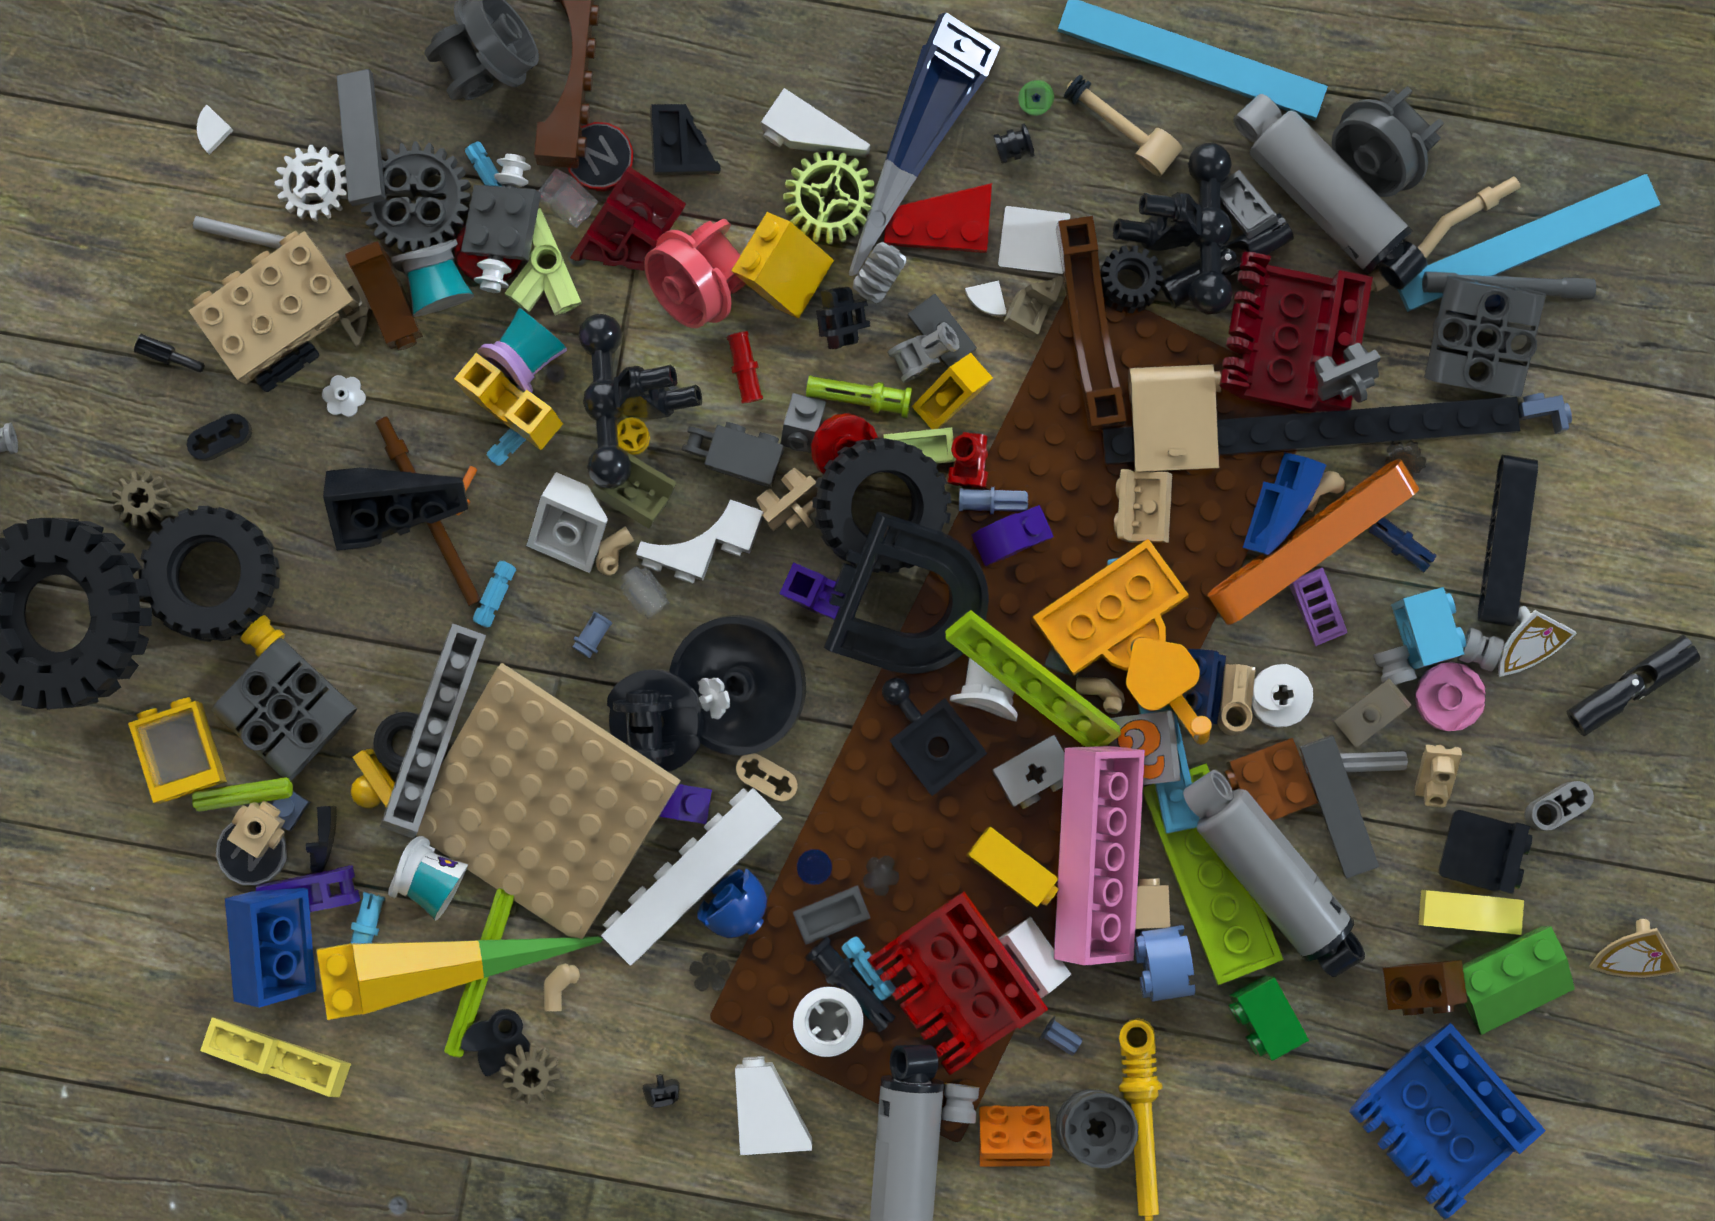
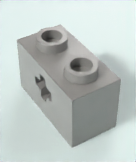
M1055 735L993 769L992 773L1011 806L1014 807L1020 804L1022 809L1039 801L1041 798L1038 793L1050 786L1053 792L1063 787L1065 753ZM1029 765H1032L1035 769L1042 767L1044 773L1040 776L1041 783L1037 784L1035 780L1028 782L1025 775L1030 772Z

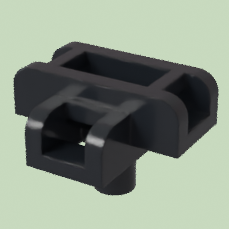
M836 287L821 291L823 308L816 310L819 337H827L828 349H839L842 346L857 344L859 340L858 330L870 327V320H866L864 309L865 306H868L867 299L854 300L850 287ZM855 309L856 321L853 322L852 310Z

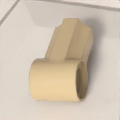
M1225 664L1221 706L1218 716V726L1225 734L1231 736L1238 735L1244 732L1252 722L1251 707L1255 667ZM1227 711H1239L1243 716L1242 726L1234 727L1230 725L1226 719Z

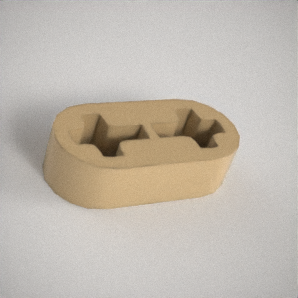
M755 753L743 755L737 762L736 773L739 779L772 799L780 802L788 801L796 794L798 784L795 776L761 755ZM753 759L758 760V768L767 773L765 778L762 779L754 774L750 779L744 776L746 770L742 767L745 761L751 763ZM772 776L778 780L783 779L784 776L788 777V785L792 787L790 793L783 792L780 796L776 795V787L767 782L769 777Z

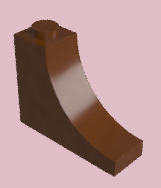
M376 241L346 253L345 256L349 266L369 302L389 348L397 347V350L401 351L416 345V339L423 337L416 318L413 317L411 305L398 273L392 265L391 258L380 243Z

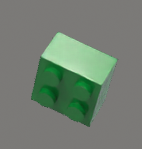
M1265 975L1229 995L1233 1002L1228 1005L1229 1010L1238 1024L1241 1023L1242 1026L1245 1025L1250 1034L1245 1036L1255 1055L1258 1054L1259 1057L1273 1061L1309 1041L1275 977Z

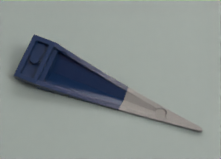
M946 12L939 14L926 45L922 46L874 193L875 196L871 203L872 209L868 212L849 270V276L856 275L908 190L953 123L988 76L1000 46Z

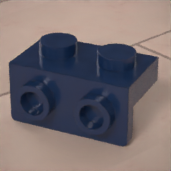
M1188 649V652L1199 666L1200 675L1196 685L1185 692L1183 697L1197 716H1205L1210 719L1212 724H1218L1226 656L1219 654L1215 650Z

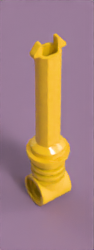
M1134 1018L1124 1024L1119 1035L1121 1056H1125V1059L1121 1060V1064L1126 1065V1068H1122V1073L1126 1074V1077H1122V1083L1118 1088L1120 1092H1123L1124 1099L1131 1103V1109L1134 1111L1138 1123V1140L1134 1147L1138 1216H1145V1221H1153V1215H1159L1152 1102L1159 1096L1158 1090L1163 1089V1085L1158 1081L1157 1075H1153V1072L1157 1071V1067L1152 1066V1063L1157 1062L1156 1058L1152 1057V1054H1156L1154 1028L1148 1021ZM1140 1027L1146 1032L1147 1041L1145 1044L1134 1046L1128 1041L1127 1033L1131 1028Z

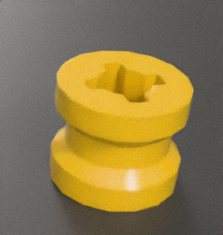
M633 417L625 418L618 423V446L631 455H639L644 452L650 442V434L645 423Z
M263 615L247 628L240 640L245 645H251L255 649V654L259 657L277 639H284L285 634L280 629H274L270 625V619Z

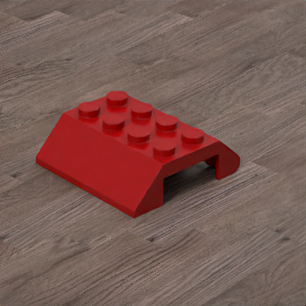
M965 891L949 900L867 959L875 972L894 958L898 960L897 963L879 975L883 982L894 978L904 967L910 973L912 979L897 987L892 995L895 1000H898L913 988H918V991L903 1001L900 1007L916 1029L925 1025L935 1016L939 1018L920 1033L924 1040L932 1038L940 1029L947 1025L954 1036L946 1042L944 1041L939 1044L935 1050L939 1058L956 1045L959 1046V1049L941 1062V1065L949 1075L965 1066L977 1054L1016 1028H1022L1048 1010Z

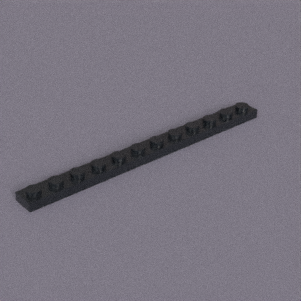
M1517 397L1217 420L1218 456L1509 434L1520 431ZM1133 427L1103 429L1102 439L1105 465L1134 463Z

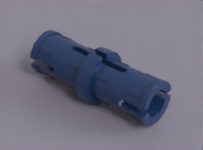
M1385 517L1376 522L1385 531L1376 524H1373L1368 529L1370 534L1372 533L1391 547V552L1394 555L1398 556L1400 554L1423 573L1429 568L1430 564L1422 558L1431 563L1437 556L1414 540L1411 532H1403Z

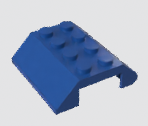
M1451 1023L1446 1024L1416 1044L1368 1087L1349 1110V1113L1358 1123L1368 1118L1362 1126L1367 1133L1375 1131L1382 1121L1386 1124L1388 1130L1377 1144L1382 1150L1387 1149L1393 1144L1386 1155L1406 1177L1415 1172L1410 1180L1415 1187L1424 1184L1429 1176L1436 1181L1428 1191L1425 1199L1430 1204L1437 1201L1434 1209L1444 1220L1460 1209L1467 1202L1463 1197L1513 1152L1521 1154L1546 1131Z

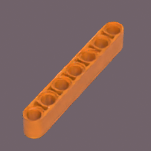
M1396 459L1386 464L1292 531L1270 555L1260 554L1214 587L1208 593L1209 599L1227 625L1241 620L1410 499L1419 491L1418 485L1401 459Z

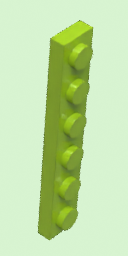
M972 610L945 631L948 642L1083 746H1107L1121 735L1120 726Z

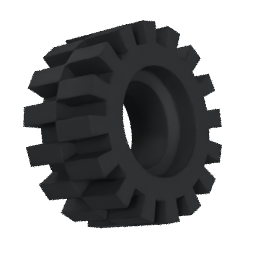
M1127 245L1121 246L1119 252L1115 249L1110 253L1109 257H1106L1100 269L1103 298L1108 297L1106 304L1109 307L1113 303L1118 304L1116 311L1122 312L1124 307H1127L1128 313H1134L1136 308H1138L1139 312L1143 311L1147 305L1150 306L1161 288L1163 276H1160L1163 271L1162 266H1155L1158 259L1155 255L1149 259L1147 257L1149 251L1145 248L1141 254L1137 252L1139 246L1132 245L1130 251H1128ZM1124 269L1135 271L1142 278V286L1138 289L1124 287L1118 281V273Z

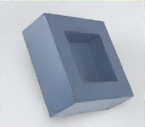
M293 791V795L290 798L267 801L281 811L279 817L285 820L282 827L288 831H292L311 803L295 791Z

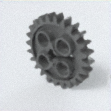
M414 141L411 151H408L404 144L401 143L399 146L400 153L397 155L392 150L387 149L389 159L387 161L382 160L385 199L367 203L369 205L360 209L364 216H371L365 222L370 229L377 227L374 235L378 239L386 236L385 244L389 248L398 241V249L402 253L405 252L408 245L411 246L412 251L419 250L421 245L427 248L433 246L432 242L435 241L439 244L445 242L443 237L446 234L455 239L457 236L452 228L455 225L465 227L460 215H468L469 208L463 205V203L470 202L472 198L470 193L463 192L471 187V183L467 179H461L465 176L466 172L463 167L455 168L458 163L457 159L452 156L446 160L447 152L444 148L439 149L434 154V147L431 143L426 145L424 151L421 150L417 141ZM435 174L441 175L438 185L435 187L426 186V181L430 176ZM399 175L407 176L403 186L398 188L392 187V181L395 177ZM420 192L423 197H418L416 203H412L410 199L415 198L416 193ZM446 195V199L444 200L436 199V197ZM387 196H395V197H398V198L390 199L389 201L386 200V197H387ZM400 208L406 209V215L402 220L391 221V216L395 210ZM439 208L441 210L437 219L433 221L425 220L426 213L430 209Z

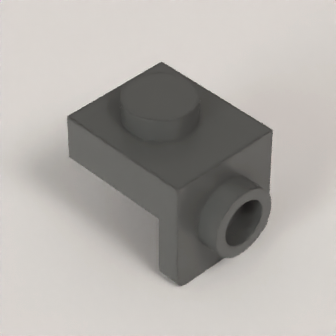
M793 393L784 421L780 444L796 451L811 453V443L816 430L820 427L826 401Z

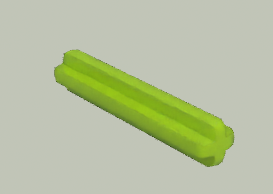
M285 777L196 791L192 794V806L196 811L201 812L254 802L259 803L290 798L293 795V784L289 778Z

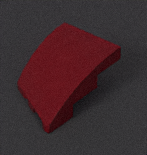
M628 166L570 258L575 261H581L582 259L603 262V265L608 266L623 265L628 269L644 271V260L647 253L656 247L658 238L671 229L686 203Z

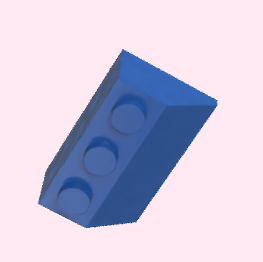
M308 889L252 891L225 898L234 1002L260 1008L315 992L316 980Z

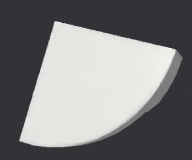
M206 105L198 118L197 135L202 147L210 155L228 137L233 129Z
M999 280L965 288L967 298L977 309L991 316H1006L1007 312Z

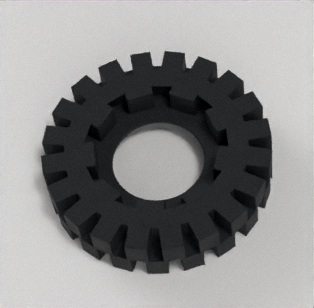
M36 518L26 520L27 524L16 523L3 530L5 538H0V684H2L0 694L10 701L22 700L21 706L34 709H64L99 702L98 698L109 697L121 688L118 680L130 679L139 666L131 657L132 655H143L149 641L148 637L139 634L140 626H152V608H140L139 599L151 595L147 579H134L133 574L142 567L133 553L120 552L125 546L121 539L114 533H102L104 527L93 522L68 518ZM52 575L70 577L84 589L88 598L91 616L90 625L84 638L75 647L63 652L48 650L37 643L31 635L26 622V604L31 591L37 583Z

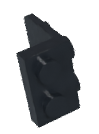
M1456 810L1452 814L1438 869L1439 875L1443 878L1494 892L1513 894L1514 889L1520 888L1523 880L1524 869H1521L1520 865L1523 855H1528L1533 837L1528 834L1530 826L1517 822L1508 823L1464 810Z

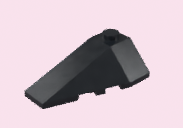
M363 467L326 471L323 499L337 551L373 547L382 543V538L395 533L401 536L409 533L410 528L424 522L432 524L468 510L463 478Z

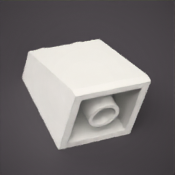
M764 1056L743 1058L742 1064H737L735 1068L740 1155L812 1151V1136L773 1063H765Z

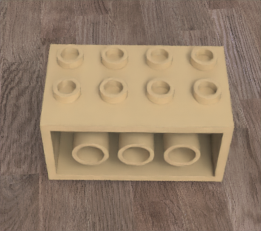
M297 231L288 234L279 242L281 244L279 249L271 254L265 251L256 256L250 262L252 264L251 268L242 274L239 270L230 274L221 282L224 285L213 294L210 290L204 292L193 300L195 306L188 310L236 379L246 385L265 369H270V366L292 351H296L297 347L306 341L312 340L341 320L338 311L343 309L347 315L352 309L359 306L313 239L305 231L300 234Z

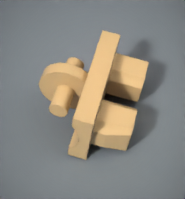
M793 468L781 479L782 483L790 491L788 494L779 499L769 489L756 499L763 511L762 516L772 531H775L784 522L791 530L800 522L807 528L813 525L808 516L816 510V508L812 507V499L818 493V488L815 487L816 481L811 476L806 478L800 471Z
M1426 745L1415 785V796H1424L1426 806L1446 807L1447 801L1451 797L1461 761V748L1454 747L1445 750V747L1442 745Z

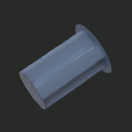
M1055 1016L1049 1021L1040 1037V1040L1045 1038L1071 1056L1075 1054L1083 1038L1056 1022Z

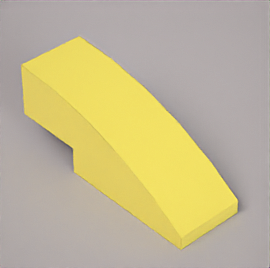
M1421 890L1418 925L1521 935L1524 900Z

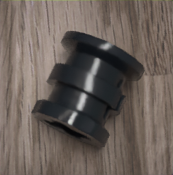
M1025 123L1021 124L1019 131L1014 132L1013 129L1006 131V135H993L1002 164L1007 163V160L1012 157L1015 160L1021 159V155L1028 153L1031 157L1035 156L1031 137Z

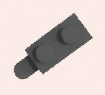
M726 422L725 427L717 424L714 433L689 426L687 432L690 433L687 445L683 444L681 450L706 458V469L772 489L784 452V446L778 444L779 438L760 432L759 436L756 437L746 434L745 427ZM703 438L712 441L709 451L700 449Z

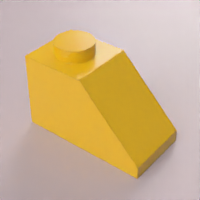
M969 353L950 366L912 405V408L931 429H939L974 399L992 381L993 377L973 354Z

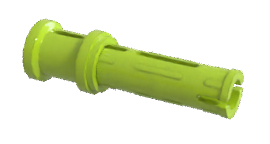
M809 375L806 388V397L868 406L873 413H879L880 410L899 413L902 418L908 417L912 396L911 387L902 390L884 387V383L878 382V384L874 383V386L818 378ZM826 388L854 392L855 395L827 391ZM862 394L872 395V397H863ZM885 398L900 400V403L887 401Z

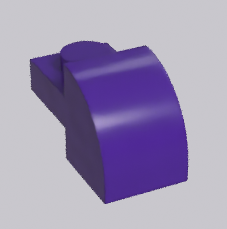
M1040 505L1021 513L1007 516L972 534V538L985 566L1013 556L1022 550L1054 537Z
M794 562L779 593L787 600L835 620L839 607L829 603L831 593L843 596V593L833 589L835 581Z
M679 784L659 817L707 824L712 790Z

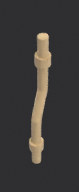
M1513 176L1494 188L1488 186L1476 193V198L1442 216L1418 246V249L1424 254L1425 258L1428 257L1450 227L1482 209L1487 211L1499 204L1500 199L1520 189V183L1517 178ZM1378 268L1369 275H1366L1373 277L1371 291L1378 292L1389 285L1380 274Z

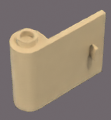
M1213 364L1129 368L1128 391L1129 400L1132 403L1135 472L1219 468L1216 392H1221V387L1219 386L1221 374L1220 371H1214Z

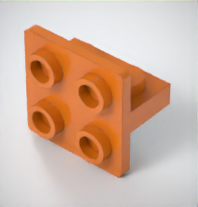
M996 1105L979 1107L980 1167L1050 1166L1053 1150L1048 1106Z

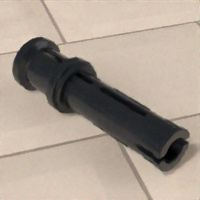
M826 936L804 958L808 962L812 961L826 975L825 981L828 984H836L840 989L850 993L859 1003L863 1014L881 1032L888 1026L887 1023H891L896 1016L850 969L852 967L851 961L848 958L843 959L830 945L831 940Z

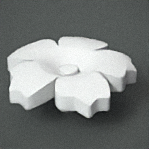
M702 678L698 682L699 692L703 694L699 697L702 708L706 712L710 711L712 719H719L726 712V709L730 707L728 692L724 691V683L719 678Z

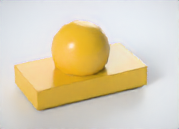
M374 749L362 750L352 757L363 772V775L357 777L352 784V799L358 806L363 808H373L378 806L381 801L387 807L395 781L388 770L378 761Z

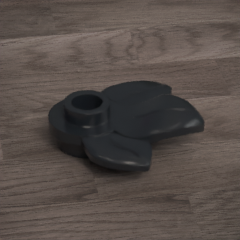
M500 1009L494 1012L489 1020L473 1023L464 1033L460 1047L465 1051H478L479 1066L483 1074L488 1077L500 1071V1068L507 1064L505 1061L506 1054L518 1057L516 1046L521 1045L524 1052H529L530 1042L522 1034L523 1023L520 1016L513 1010ZM503 1020H508L511 1023L510 1029L506 1032H501L498 1028Z

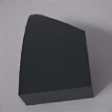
M336 806L317 807L319 842L306 843L305 846L307 853H310L311 873L323 872L330 857L336 831Z

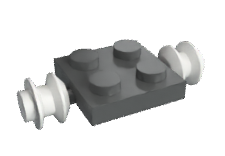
M505 154V158L497 159V163L503 169L501 173L494 174V178L502 187L474 185L461 251L467 255L488 257V259L477 263V266L483 270L482 276L474 278V281L480 284V289L483 291L500 293L501 288H508L509 285L503 281V275L511 273L512 270L503 262V258L529 260L541 193L535 189L520 188L528 184V180L522 177L523 171L531 169V166L525 163L526 158L520 155Z

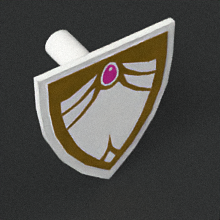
M1526 606L1519 607L1517 619L1521 624L1504 644L1498 663L1499 677L1520 672L1542 662L1577 634L1576 631L1536 610L1530 613Z

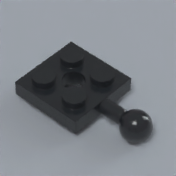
M891 678L884 683L882 696L888 704L898 705L911 724L889 741L929 794L933 796L988 753L946 698L922 715L911 699H909L910 689L908 684L903 679ZM941 737L947 741L949 749L945 756L934 757L930 754L928 744L931 739Z

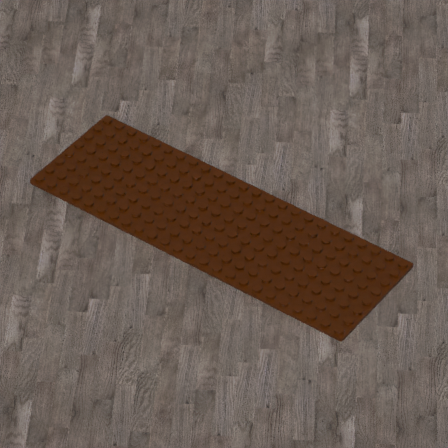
M1065 296L988 452L985 461V471L988 472L986 488H970L971 490H991V487H994V490L1026 491L1028 493L1027 510L1040 505L1054 537L1022 550L1013 556L985 566L972 538V534L1000 519L1021 512L994 511V514H990V511H959L948 535L958 540L971 552L985 575L989 593V605L985 621L1075 692L1078 677L1109 679L1124 694L1125 702L1122 704V710L1119 713L1111 714L1106 712L1103 707L1104 701L1098 695L1079 694L1109 718L1139 715L1137 701L1126 686L1128 670L1125 671L1114 667L1103 657H1100L1073 676L1033 620L1034 615L1107 567L1108 560L1120 558L1141 544L1129 543L1118 539L1114 529V517L1119 509L1116 482L1120 478L1121 469H1129L1135 472L1134 463L1105 465L1102 430L1088 431L1067 296ZM1108 297L1104 298L1111 347L1126 415V422L1123 427H1133L1132 403H1130L1128 391L1129 368L1213 364L1214 371H1220L1221 374V371L1226 369L1223 367L1225 357L1242 358L1241 355L1146 309L1139 312L1138 308H1136L1134 313H1128L1127 307H1124L1122 312L1116 311L1118 304L1113 303L1109 307L1106 304ZM1221 388V392H1216L1217 420L1314 413L1241 399ZM1297 450L1219 456V468L1145 471L1169 472L1172 474L1169 543L1152 544L1189 594L1186 600L1161 616L1166 626V642L1181 644L1187 650L1201 649L1218 614L1217 609L1208 597V593L1240 569L1249 550L1243 548L1263 483L1274 484L1284 452L1296 454ZM929 571L900 632H923L933 627L943 617L949 602V590L946 581L939 574ZM965 654L942 668L925 673L906 674L881 668L767 899L766 910L762 917L764 922L755 933L749 935L710 1014V1018L714 1023L879 1104L881 1077L892 1075L889 1060L890 1054L896 1045H931L936 1049L939 1044L944 1041L946 1042L954 1035L946 1025L932 1038L926 1040L922 1038L920 1033L939 1018L935 1016L919 1029L915 1028L900 1007L903 1001L918 991V988L915 987L898 1000H895L893 995L881 1001L896 1016L891 1023H887L888 1026L881 1032L863 1014L861 1035L856 1043L846 1052L836 1056L822 1057L804 1049L798 1042L793 1028L794 1014L798 1004L807 994L816 989L839 987L836 984H828L825 981L826 975L812 961L808 962L804 958L824 938L806 945L793 915L794 911L858 885L871 918L827 936L831 940L830 945L843 959H846L847 957L841 947L851 938L859 937L865 945V948H863L865 953L869 951L873 955L903 932L965 891L997 938L1031 917L1052 948L1055 949L1057 893L1047 906L1040 903L1038 907H1033L966 855L988 827H992L1058 878L1063 787L1054 792L1050 786L1038 793L1041 798L1039 801L1022 809L1020 804L1012 807L992 770L1055 735L1064 753L1065 748L1085 746L1016 693L1012 697V707L1018 714L1016 721L1000 717L980 708L950 701L952 695L961 694L962 687L966 683L969 657ZM891 678L903 679L908 684L910 689L909 699H911L922 715L946 698L988 753L933 796L929 794L889 741L911 724L898 705L888 704L882 696V687ZM941 737L931 739L928 744V750L934 757L945 756L949 749L947 741ZM1029 765L1030 772L1025 775L1028 782L1035 780L1037 784L1041 783L1040 776L1044 773L1042 767L1035 769L1032 765ZM851 957L849 960L851 961L850 964L852 965L854 960ZM894 958L882 967L883 971L897 963L898 960ZM852 965L850 969L873 993L872 990L874 989V987L872 986V984L868 986L864 979L861 977V975L858 973V971L855 969V967ZM904 967L891 979V982L897 988L911 980L912 976ZM1015 1030L977 1054L965 1066L949 1075L941 1065V1062L959 1049V1046L956 1045L938 1058V1070L934 1078L943 1081L944 1085L945 1083L979 1087L978 1099L973 1102L974 1110L976 1111ZM943 1086L942 1108L946 1105V1097H945V1095H944V1086ZM941 1119L940 1135L953 1142H960L970 1123Z

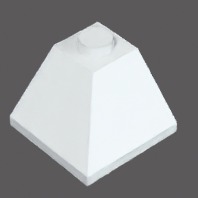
M556 472L541 495L526 546L590 573L608 518L587 485Z

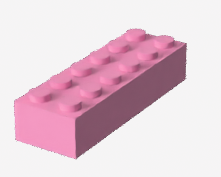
M1118 746L1065 748L1058 869L1059 890L1057 891L1054 959L1084 966L1134 961L1145 750Z

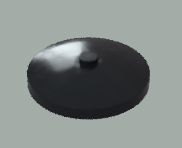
M728 615L715 618L698 626L681 642L670 665L669 672L685 680L697 693L698 698L703 695L699 692L698 685L702 678H719L724 683V691L728 692L730 698V707L726 709V712L719 719H712L710 711L706 712L703 709L704 725L700 736V744L719 753L748 755L771 747L791 731L803 710L806 697V677L800 656L790 640L781 631L761 619L745 615Z

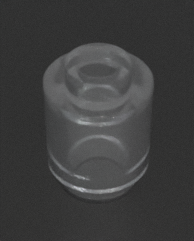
M635 566L621 577L624 583L620 586V589L638 613H643L647 619L656 615L670 603L665 597L667 592L648 567L641 570L638 566Z

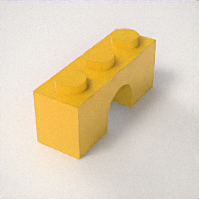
M478 353L474 354L454 378L466 396L540 450L544 448L563 425L549 405L527 389L525 392H522L505 377L501 370Z

